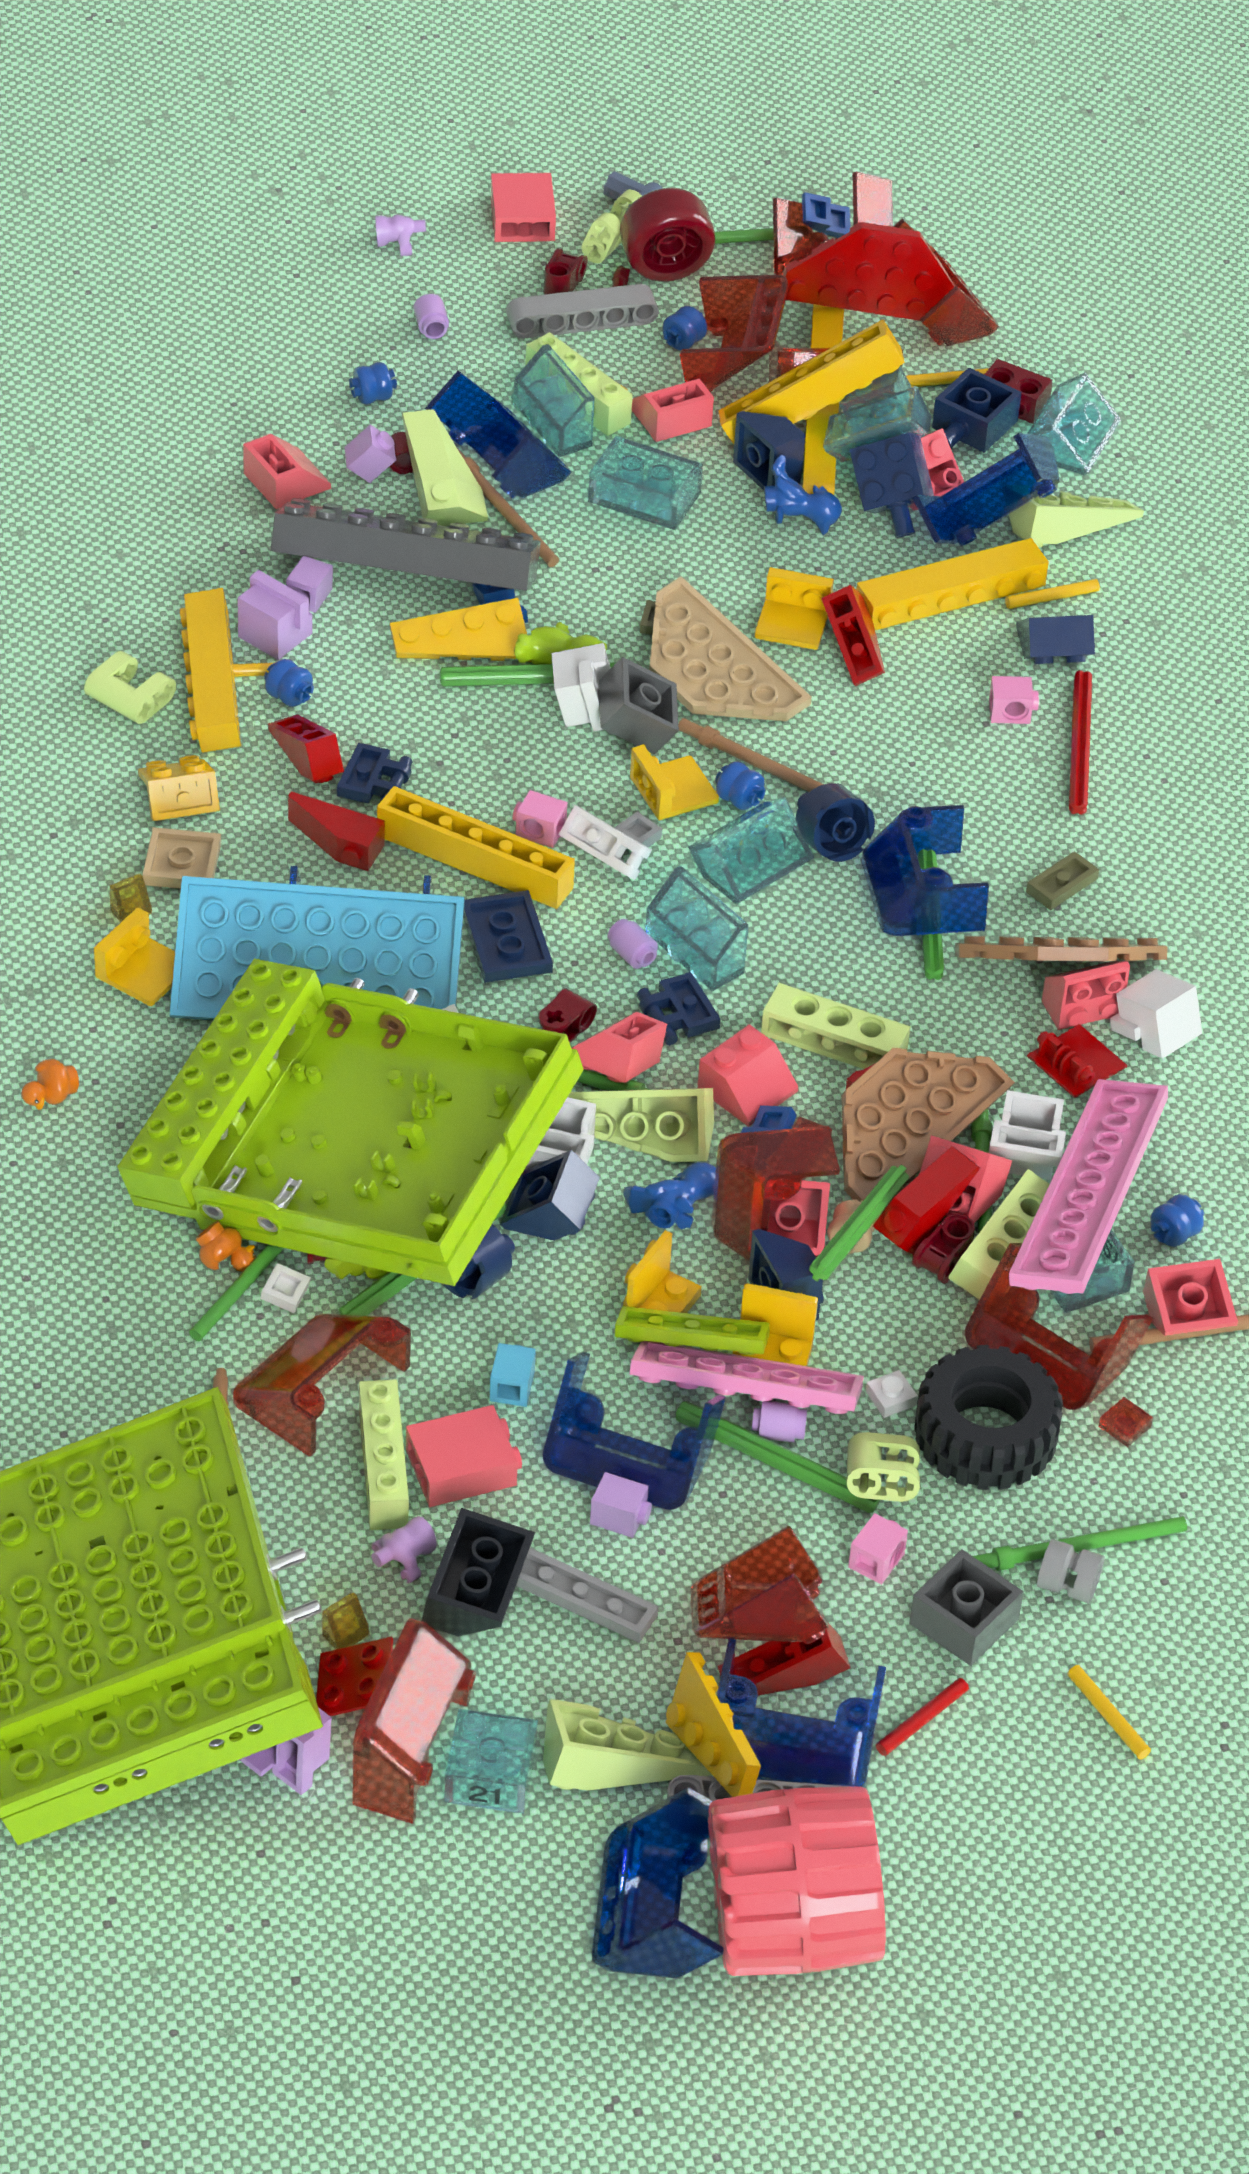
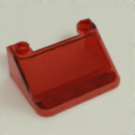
M745 275L700 278L699 286L707 329L715 336H723L721 348L681 350L680 359L685 382L700 378L711 392L773 350L789 289L788 280L784 276Z
M328 1313L317 1315L236 1385L233 1391V1402L239 1410L311 1457L316 1452V1419L322 1415L325 1408L324 1396L315 1384L360 1344L405 1372L410 1367L411 1329L390 1317Z
M790 1526L781 1529L722 1564L693 1584L690 1590L692 1631L696 1637L796 1643L804 1641L805 1644H810L825 1633L824 1629L828 1628V1621L813 1602L820 1594L818 1587L822 1583L823 1577Z

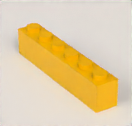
M882 319L718 410L721 426L734 444L738 412L745 411L787 417L793 424L802 419H809L818 410L827 405L840 402L845 395L856 389L866 388L874 379L896 371L900 365L905 363L902 349Z
M1028 538L857 583L856 590L863 595L874 623V628L879 630L1044 587L1046 585L1049 561L1033 539Z
M223 588L184 594L185 607L180 608L182 627H187L186 630H181L184 649H189V652H184L183 656L186 672H191V674L185 675L188 694H193V697L187 698L190 717H195V720H189L192 740H199L202 753L241 747L229 612Z
M393 786L377 806V818L385 820V840L513 892L529 890L533 900L558 909L573 889L575 859L396 786Z

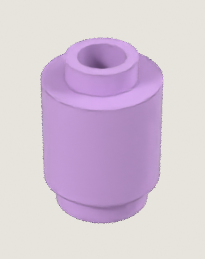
M426 294L419 297L415 301L413 309L420 332L429 339L441 338L445 335L449 326L442 298L435 294Z
M621 919L612 925L607 935L610 946L629 965L638 969L650 965L655 960L658 944L636 922Z
M762 1401V1408H754L752 1430L759 1431V1436L768 1440L794 1442L795 1439L804 1440L807 1409H798V1407L787 1403Z

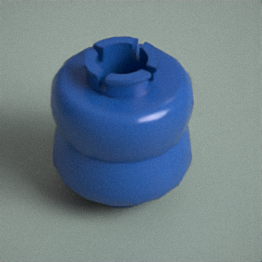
M681 307L675 314L668 316L664 320L662 326L663 336L666 343L674 349L680 351L688 350L706 336V319L702 312L694 307Z
M376 362L370 366L356 367L353 371V378L349 379V387H355L354 390H350L353 398L358 396L359 401L365 405L372 404L377 400H389L392 397L393 388H397L396 379H392V377H395L393 369L388 370L387 366L382 362Z
M282 659L268 667L267 670L269 672L265 673L264 679L266 692L271 697L280 699L289 707H296L310 699L309 693H313L314 686L312 674L307 669L298 667L290 659Z
M739 761L732 762L721 768L722 773L720 771L717 773L715 783L717 784L716 792L718 796L724 801L731 802L737 809L748 810L760 803L758 799L762 800L766 792L764 777L759 772L750 770L744 763Z
M1177 1194L1171 1197L1165 1204L1154 1208L1151 1214V1231L1155 1232L1153 1234L1154 1237L1168 1246L1177 1247L1184 1244L1188 1238L1199 1234L1204 1226L1203 1209H1200L1201 1205L1187 1195Z

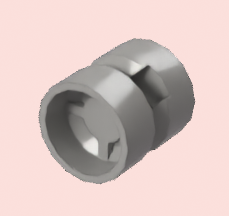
M1051 1539L1040 1567L1037 1587L1059 1593L1064 1589L1067 1590L1068 1597L1089 1604L1096 1591L1105 1556L1086 1549L1076 1553L1073 1545ZM1071 1569L1077 1572V1575L1070 1574Z

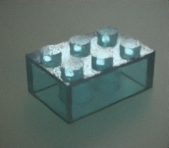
M615 436L589 472L588 502L676 530L701 494L703 464Z

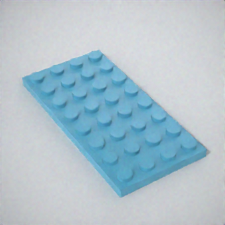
M182 876L170 1017L214 1020L254 958L315 970L321 987L325 983L349 987L354 978H360L365 983L363 990L403 998L407 990L411 988L415 989L419 994L414 1002L416 1005L443 1009L452 1004L456 1006L465 899L460 896Z

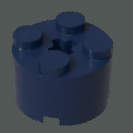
M828 783L820 785L810 792L802 794L797 801L798 810L795 824L800 838L829 860L843 862L856 857L864 850L861 846L867 838L871 839L874 833L875 818L872 810L863 800L842 784Z
M492 1224L456 1285H442L461 1298L467 1295L472 1296L471 1299L479 1297L510 1272L512 1268L511 1254L515 1251L512 1239L506 1234H501Z

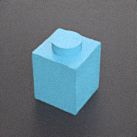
M498 1343L490 1377L491 1402L527 1407L535 1373V1348Z

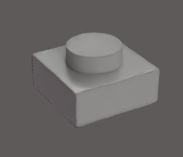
M638 811L614 827L647 847H650L662 838V828Z

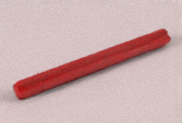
M1081 670L1075 673L1073 689L1069 811L1072 814L1078 813L1083 815L1087 812L1092 674L1089 671L1083 672Z

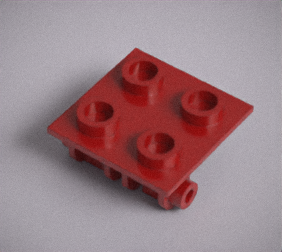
M1080 1024L1058 1037L1053 1032H1042L1037 1038L1039 1048L1027 1054L1031 1061L1074 1098L1095 1087L1098 1079L1106 1080L1127 1068L1125 1062Z
M390 1636L320 1653L316 1694L318 1708L329 1716L365 1709L370 1719L374 1721L383 1720L390 1710L388 1698L391 1693L390 1684L392 1683L391 1666L394 1662L392 1655L393 1637Z

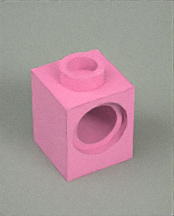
M992 676L989 694L991 723L1030 724L1032 710L1037 711L1039 705L1038 691H1033L1032 677Z
M530 790L523 802L519 801L513 811L512 819L516 821V835L553 848L560 838L558 834L567 820L568 802Z
M874 1513L851 1543L848 1568L882 1585L905 1554L908 1530L901 1527L897 1522L887 1520Z

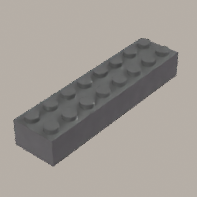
M299 498L291 499V502L284 504L274 514L270 550L273 552L527 591L537 577L541 541L533 540V535L526 533H514L512 537L501 535V530L494 528H482V532L469 530V525L462 523H450V527L437 525V520L429 518H419L418 522L405 520L406 516L402 514L387 513L386 517L376 516L373 510L356 508L354 512L344 511L341 505L324 503L323 507L310 505L311 501Z

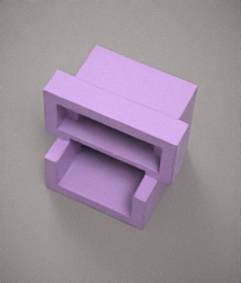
M258 570L250 576V588L238 597V637L279 660L312 634V613L309 612V598Z
M318 1708L323 1724L322 1728L239 1760L259 1776H263L272 1769V1773L302 1795L312 1787L313 1772L329 1760L332 1717Z

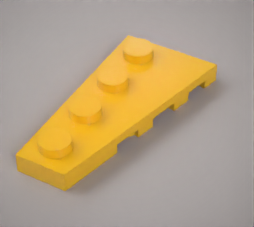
M519 598L390 623V631L397 658L440 659V657H458V660L491 658V661L516 659L514 649L518 635L527 634Z
M686 1652L672 1702L667 1708L665 1723L732 1797L753 1794L761 1765L743 1731L734 1729L733 1712L728 1703H720L716 1695L719 1686L712 1675H705L702 1669L705 1660L701 1653Z

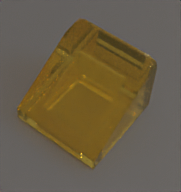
M141 874L110 885V908L120 923L137 907L148 912L149 915L152 914V906Z
M354 1592L343 1597L322 1612V1636L335 1649L355 1645L370 1634L359 1599Z

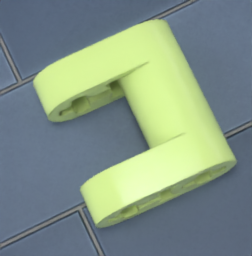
M631 189L626 190L615 201L610 213H602L592 223L581 247L583 254L587 256L589 261L597 264L602 263L622 243L620 236L621 221L629 204H632L642 196L639 192Z
M118 651L88 676L84 691L91 698L132 721L142 724L172 699L176 691V681L161 672H157L138 688L129 685L128 683L136 674L138 661L131 655Z
M870 1432L854 1435L848 1443L847 1488L856 1497L898 1502L913 1499L920 1489V1476L916 1469L920 1462L919 1445L914 1439L904 1435ZM882 1447H887L886 1460H882ZM900 1450H907L906 1461L898 1460ZM881 1473L886 1474V1487L881 1486ZM900 1476L907 1477L908 1482L903 1488L898 1487Z

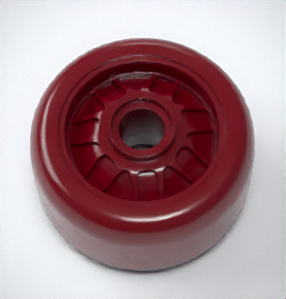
M680 188L657 189L639 197L626 210L620 225L621 241L630 265L638 274L653 281H676L692 275L709 260L715 246L714 227L705 204L692 192Z

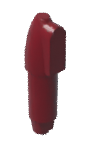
M621 265L615 270L612 278V287L627 285L630 273L629 268Z

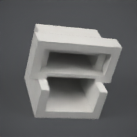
M604 643L552 653L554 689L565 727L591 723L593 732L604 730L600 728L599 680L611 669Z
M1155 969L1116 994L1119 1013L1110 1018L1111 1030L1134 1041L1141 1038L1142 1049L1163 1059L1202 1034L1197 990L1193 984Z
M1007 1090L1002 1121L994 1120L989 1153L1013 1160L1009 1170L1010 1174L1024 1175L1027 1169H1029L1042 1179L1051 1180L1053 1166L1058 1167L1062 1159L1066 1131L1060 1130L1064 1099Z
M567 1097L524 1170L569 1150L575 1152L587 1164L594 1147L596 1104Z

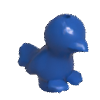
M780 454L771 466L775 485L764 486L766 511H775L777 524L782 523L784 515L806 516L817 525L822 535H825L829 531L830 526L840 518L842 512L841 503L836 496L828 492L823 486L818 489L814 485V494H808L799 483L788 476L786 472V456Z
M697 1162L687 1166L683 1172L677 1174V1177L650 1184L646 1188L638 1186L624 1187L623 1195L631 1213L645 1212V1216L657 1227L670 1228L676 1223L678 1228L682 1230L692 1226L694 1219L687 1213H693L694 1208L692 1206L695 1201L727 1193L728 1190L725 1183L721 1181L718 1170L713 1165Z

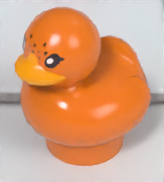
M56 1059L43 1060L35 1067V1071L38 1072L37 1081L26 1083L22 1088L21 1096L25 1103L35 1106L38 1110L43 1108L45 1101L52 1105L60 1104L67 1098L68 1094H75L79 1087L78 1073L74 1066H64L63 1063Z
M219 1221L208 1226L195 1238L201 1246L199 1250L201 1262L212 1270H218L219 1263L231 1255L233 1268L243 1272L256 1258L254 1253L255 1245L242 1247V1237L239 1231L230 1227L224 1228Z

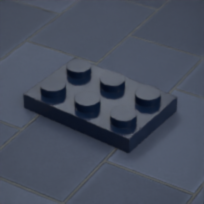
M529 890L465 899L463 918L484 983L553 973V961Z

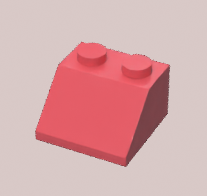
M750 1024L706 1054L699 1062L697 1088H713L714 1101L748 1127L754 1124L760 1106H779L798 1092V1085L776 1044Z
M757 1176L752 1231L762 1229L807 1244L814 1255L818 1256L825 1245L830 1183Z
M1220 1259L1148 1268L1143 1294L1151 1323L1164 1336L1237 1326V1316Z

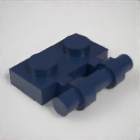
M358 742L337 785V796L369 804L373 795L381 797L380 803L393 786L401 788L403 784L408 782L412 773L411 766L413 761L407 756H402L399 762L390 760L389 749ZM383 775L389 776L390 781L381 780Z
M692 972L659 981L658 993L651 994L648 988H642L636 994L640 1001L639 1008L644 1015L667 1024L664 1037L666 1045L670 1046L678 1041L675 1030L682 1029L687 1038L720 1029L721 1019ZM669 1007L672 1014L664 1015L662 1009Z

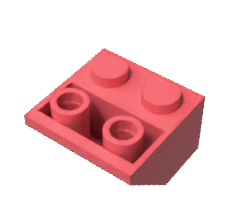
M699 378L633 398L632 412L654 441L659 442L711 427L714 396Z
M943 428L920 436L934 497L912 503L909 507L914 511L966 488Z
M268 434L243 444L244 474L275 509H279L287 502H291L293 498L305 499L331 489V483L298 447L281 438Z
M1128 961L1106 962L1045 977L1042 1003L1057 1029L1061 1030L1075 1027L1078 1024L1082 1025L1110 1019L1118 1014L1116 994L1127 987L1130 964Z
M635 1012L595 1033L571 1049L578 1051L583 1069L595 1070L607 1075V1078L613 1082L626 1083L660 1062L667 1024L642 1013Z
M931 1135L919 1174L951 1146L955 1147L980 1167V1170L945 1215L948 1217L952 1214H963L975 1223L1002 1196L1013 1160Z

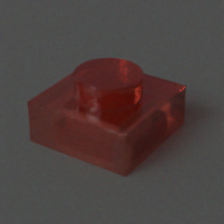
M1123 1397L1100 1417L1098 1427L1128 1448L1152 1427L1153 1417L1126 1397Z

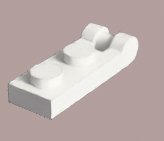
M574 805L558 834L636 880L640 873L638 868L644 858L648 859L652 851L649 847ZM627 848L632 852L627 861L624 862L621 860V857Z

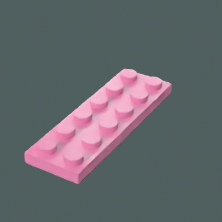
M643 1341L639 1344L631 1359L629 1373L630 1375L639 1376V1380L648 1383H659L661 1380L676 1382V1386L684 1389H697L698 1386L713 1388L715 1393L721 1395H734L736 1392L750 1394V1397L757 1401L768 1402L775 1398L787 1400L789 1405L799 1408L810 1407V1404L823 1406L826 1411L835 1414H846L848 1411H855L864 1376L692 1347H671L664 1343Z

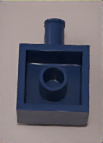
M968 368L935 398L932 428L935 430L943 428L951 450L960 441L985 453L1018 422L1022 392L974 369Z
M909 432L849 449L864 512L876 514L886 510L890 511L895 538L915 534L909 506L912 503L934 497L920 435Z

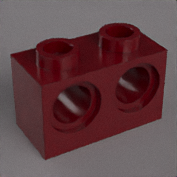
M998 358L984 374L1022 392L1018 416L1021 420L1034 424L1050 404L1053 379Z

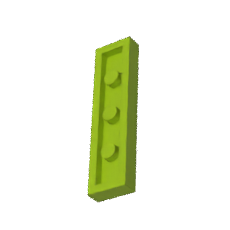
M622 1306L615 1324V1337L625 1338L631 1342H660L671 1347L681 1345L695 1346L707 1351L718 1349L737 1351L743 1355L764 1354L770 1332V1323L626 1306Z

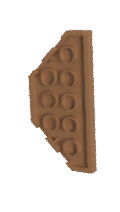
M964 936V943H955V957L1009 960L1015 957L1021 960L1117 961V958L1124 961L1167 960V946L1158 945V938H1137V944H1129V939L1103 937L1102 944H1099V939L1068 937V944H1064V939L1054 937H1033V943H1024V938L999 936V943H985V936Z
M892 1048L841 1095L844 1191L852 1199L864 1201L892 1166H905L907 1168L905 1172L909 1175L910 1180L921 1170L931 1135L953 1141L1007 1092L1015 1082L990 1057L975 1056V1058L956 1057L954 1053L927 1051L926 1054L907 1052V1049Z

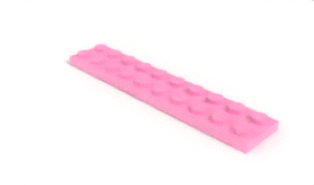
M1097 1080L1009 1272L1010 1286L1024 1287L1028 1290L1045 1289L1060 1291L1065 1294H1083L1167 1102L1168 1086Z

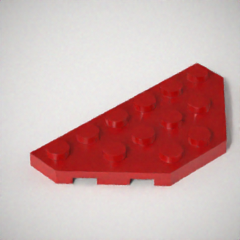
M865 222L857 223L850 227V232L836 240L832 238L813 249L812 254L797 262V260H794L786 265L777 292L779 299L949 326H956L963 304L961 292L954 285L937 256L933 254L920 231Z

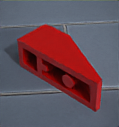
M848 585L821 598L853 684L858 686L885 673L874 623L863 595L852 585Z
M298 714L267 724L268 730L300 775L315 783H324L331 781L334 778L333 775L344 772L336 733Z
M292 791L289 793L288 820L335 861L369 871L385 845V820Z
M951 1146L891 1200L873 1227L896 1246L914 1255L920 1243L933 1233L980 1170V1167L955 1147Z
M822 1615L717 1666L726 1696L730 1701L817 1685L851 1668L841 1636Z

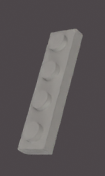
M529 1549L516 1587L640 1643L657 1618L659 1606L535 1549Z

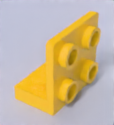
M770 567L767 574L765 602L754 637L769 642L817 650L828 619L821 598L833 593L834 579Z
M644 744L632 748L630 778L658 821L719 802L718 794L692 756H685L659 764L658 759L655 756H651Z
M198 755L180 757L178 763L166 764L164 760L151 761L146 763L145 768L138 769V776L147 785L152 821L220 811L215 770L204 759H199Z
M137 907L94 947L95 977L148 1006H153L172 988L175 951L150 938L149 913Z
M665 1230L657 1241L653 1239L648 1244L644 1257L638 1264L633 1263L628 1269L625 1276L627 1294L623 1306L688 1313L701 1296L702 1286L670 1271L671 1232Z
M746 1283L743 1288L740 1319L770 1323L769 1338L764 1354L743 1355L737 1351H733L732 1354L808 1367L813 1348L818 1298L802 1293Z

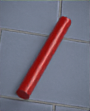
M963 1678L955 1680L878 1741L875 1745L877 1751L882 1756H887L969 1690L968 1683Z

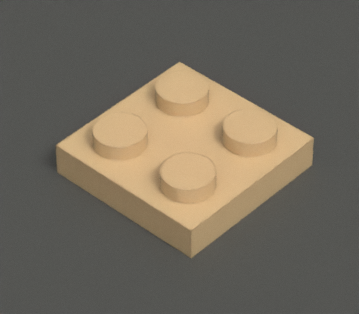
M153 827L142 875L143 885L181 889L182 876L214 878L221 848V834Z

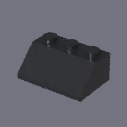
M461 1508L428 1593L421 1625L457 1637L501 1627L535 1532Z

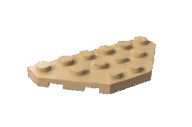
M682 576L656 592L649 670L677 684V700L692 714L788 721L811 705L812 696Z

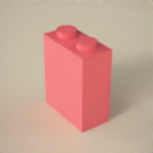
M491 173L490 198L495 242L555 241L556 213L551 173Z
M494 1405L406 1426V1452L429 1508L517 1486V1471L522 1469L521 1455L516 1446L511 1447L508 1424L505 1418L499 1419Z

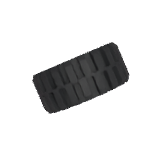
M978 1345L977 1349L970 1350L969 1347H964L956 1350L954 1356L949 1353L939 1359L938 1364L931 1366L925 1373V1379L921 1381L915 1416V1439L919 1449L923 1451V1457L931 1466L937 1465V1471L947 1479L952 1476L956 1478L955 1482L965 1487L968 1484L977 1485V1489L988 1490L990 1486H997L998 1490L1011 1488V1483L1016 1482L1017 1485H1021L1030 1481L1031 1475H1039L1055 1454L1063 1414L1062 1395L1058 1392V1385L1051 1375L1047 1376V1370L1038 1362L1033 1364L1030 1362L1031 1358L1022 1352L1015 1354L1010 1352L1008 1347L999 1346V1349L989 1348V1345ZM973 1407H990L1009 1414L1017 1422L1000 1428L984 1427L968 1421L960 1412Z

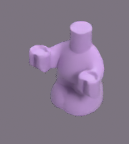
M394 215L392 217L375 216L378 247L386 246L389 242L398 241L401 256H411L412 245L410 243V236L413 233L426 232L425 220H413L402 215Z
M414 1517L405 1526L394 1530L392 1533L384 1534L380 1539L372 1543L371 1548L374 1551L371 1555L372 1561L377 1567H381L391 1560L401 1562L404 1565V1569L400 1572L401 1578H406L409 1584L421 1577L416 1557L429 1554L436 1549L435 1533L431 1525L423 1517Z

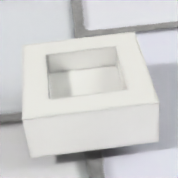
M277 1263L262 1289L260 1299L295 1313L310 1285L311 1277Z
M900 1370L868 1381L866 1384V1393L883 1418L917 1406L918 1395Z

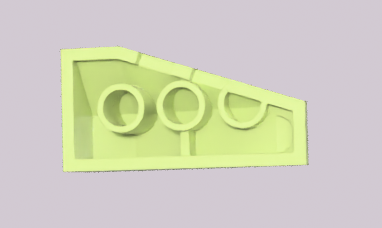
M434 409L402 413L422 518L437 520V525L449 526L450 523L466 524L488 521L483 491Z
M1005 486L1004 496L1013 533L1024 540L1032 538L1038 548L1043 547V544H1058L1143 517L1144 510L1126 500L1089 496L1087 501L1085 498L1072 495L1069 492L1060 491L1059 497L1043 493L1041 488Z
M713 1088L570 1092L568 1095L569 1098L596 1104L594 1130L596 1139L612 1142L669 1162L708 1161L714 1128Z
M554 1699L549 1700L543 1764L550 1785L565 1790L574 1788L588 1791L668 1781L679 1775H712L674 1733L659 1730L652 1734L635 1726V1720L623 1717L622 1722L619 1723L599 1716L601 1709L587 1704Z

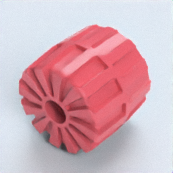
M854 1786L780 1789L718 1799L711 1802L708 1809V1828L711 1845V1869L715 1880L713 1892L715 1909H717L718 1935L722 1950V1960L728 1975L751 1976L811 1973L877 1962L884 1958L886 1927L881 1863L873 1809L866 1788Z

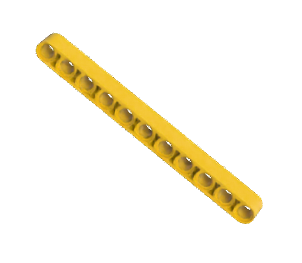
M813 304L810 359L842 342L844 309ZM839 402L827 405L818 410L813 417L806 419L802 487L808 494H814L813 486L816 485L818 489L823 486L834 495Z

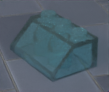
M549 344L543 345L514 379V393H512L511 399L514 408L524 415L530 427L535 429L543 438L545 445L551 447L560 458L592 447L595 397Z
M1084 372L1057 385L1024 439L1043 463L1086 475L1090 472L1121 418Z
M917 386L830 416L823 448L825 452L842 463L852 459L849 450L909 432L918 434L922 438L926 433H929L932 417Z
M786 797L763 802L688 846L702 877L735 904L740 903L814 859L809 845L800 833L797 820Z
M681 865L676 867L647 907L645 932L665 949L674 961L682 964L689 972H692L698 982H702L713 992L744 974L748 924Z

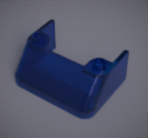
M459 370L425 407L426 410L434 409L441 422L450 429L448 434L452 440L460 446L464 443L468 444L495 470L492 476L501 483L499 487L513 499L517 495L525 498L564 482L572 473L570 468L511 410Z
M1018 433L1013 436L1019 447L1018 450L942 496H914L912 499L934 542L945 544L959 543L960 546L967 545L977 539L976 533L1039 496L1041 499L1054 493L1057 490L1056 485L1060 482L1054 448L1048 436Z
M964 805L909 807L899 813L864 848L862 854L863 870L879 926L886 934L909 936L985 931L989 893L988 882L953 884L951 876L941 868L921 869L917 858L918 852L922 849L926 851L932 849L936 854L961 853Z
M583 1351L568 1359L543 1449L545 1466L557 1475L594 1487H598L605 1472L647 1485V1502L662 1509L674 1510L686 1503L711 1453L726 1397L717 1395L706 1402L699 1426H690L679 1431L674 1438L670 1450L602 1428L605 1409L601 1399L593 1393L581 1390L590 1353Z
M728 1639L717 1697L720 1703H728L733 1712L734 1729L743 1731L761 1765L757 1780L866 1788L883 1698L886 1667L878 1666L872 1700L859 1697L846 1699L837 1709L835 1722L756 1708L758 1691L755 1684L746 1677L733 1675L736 1640Z
M687 1787L619 1825L609 1835L604 1847L592 1946V1960L595 1964L610 1972L679 1978L723 1955L724 1947L679 1921L683 1877L699 1870L707 1859L709 1838L708 1809L713 1801L694 1789Z

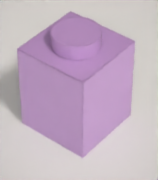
M370 424L345 446L347 468L371 483L396 461L393 438L387 432L380 431Z
M303 556L286 579V586L309 598V611L316 613L332 590L333 565Z
M605 1472L591 1500L590 1524L633 1538L639 1525H646L651 1513L652 1503L647 1502L648 1486Z

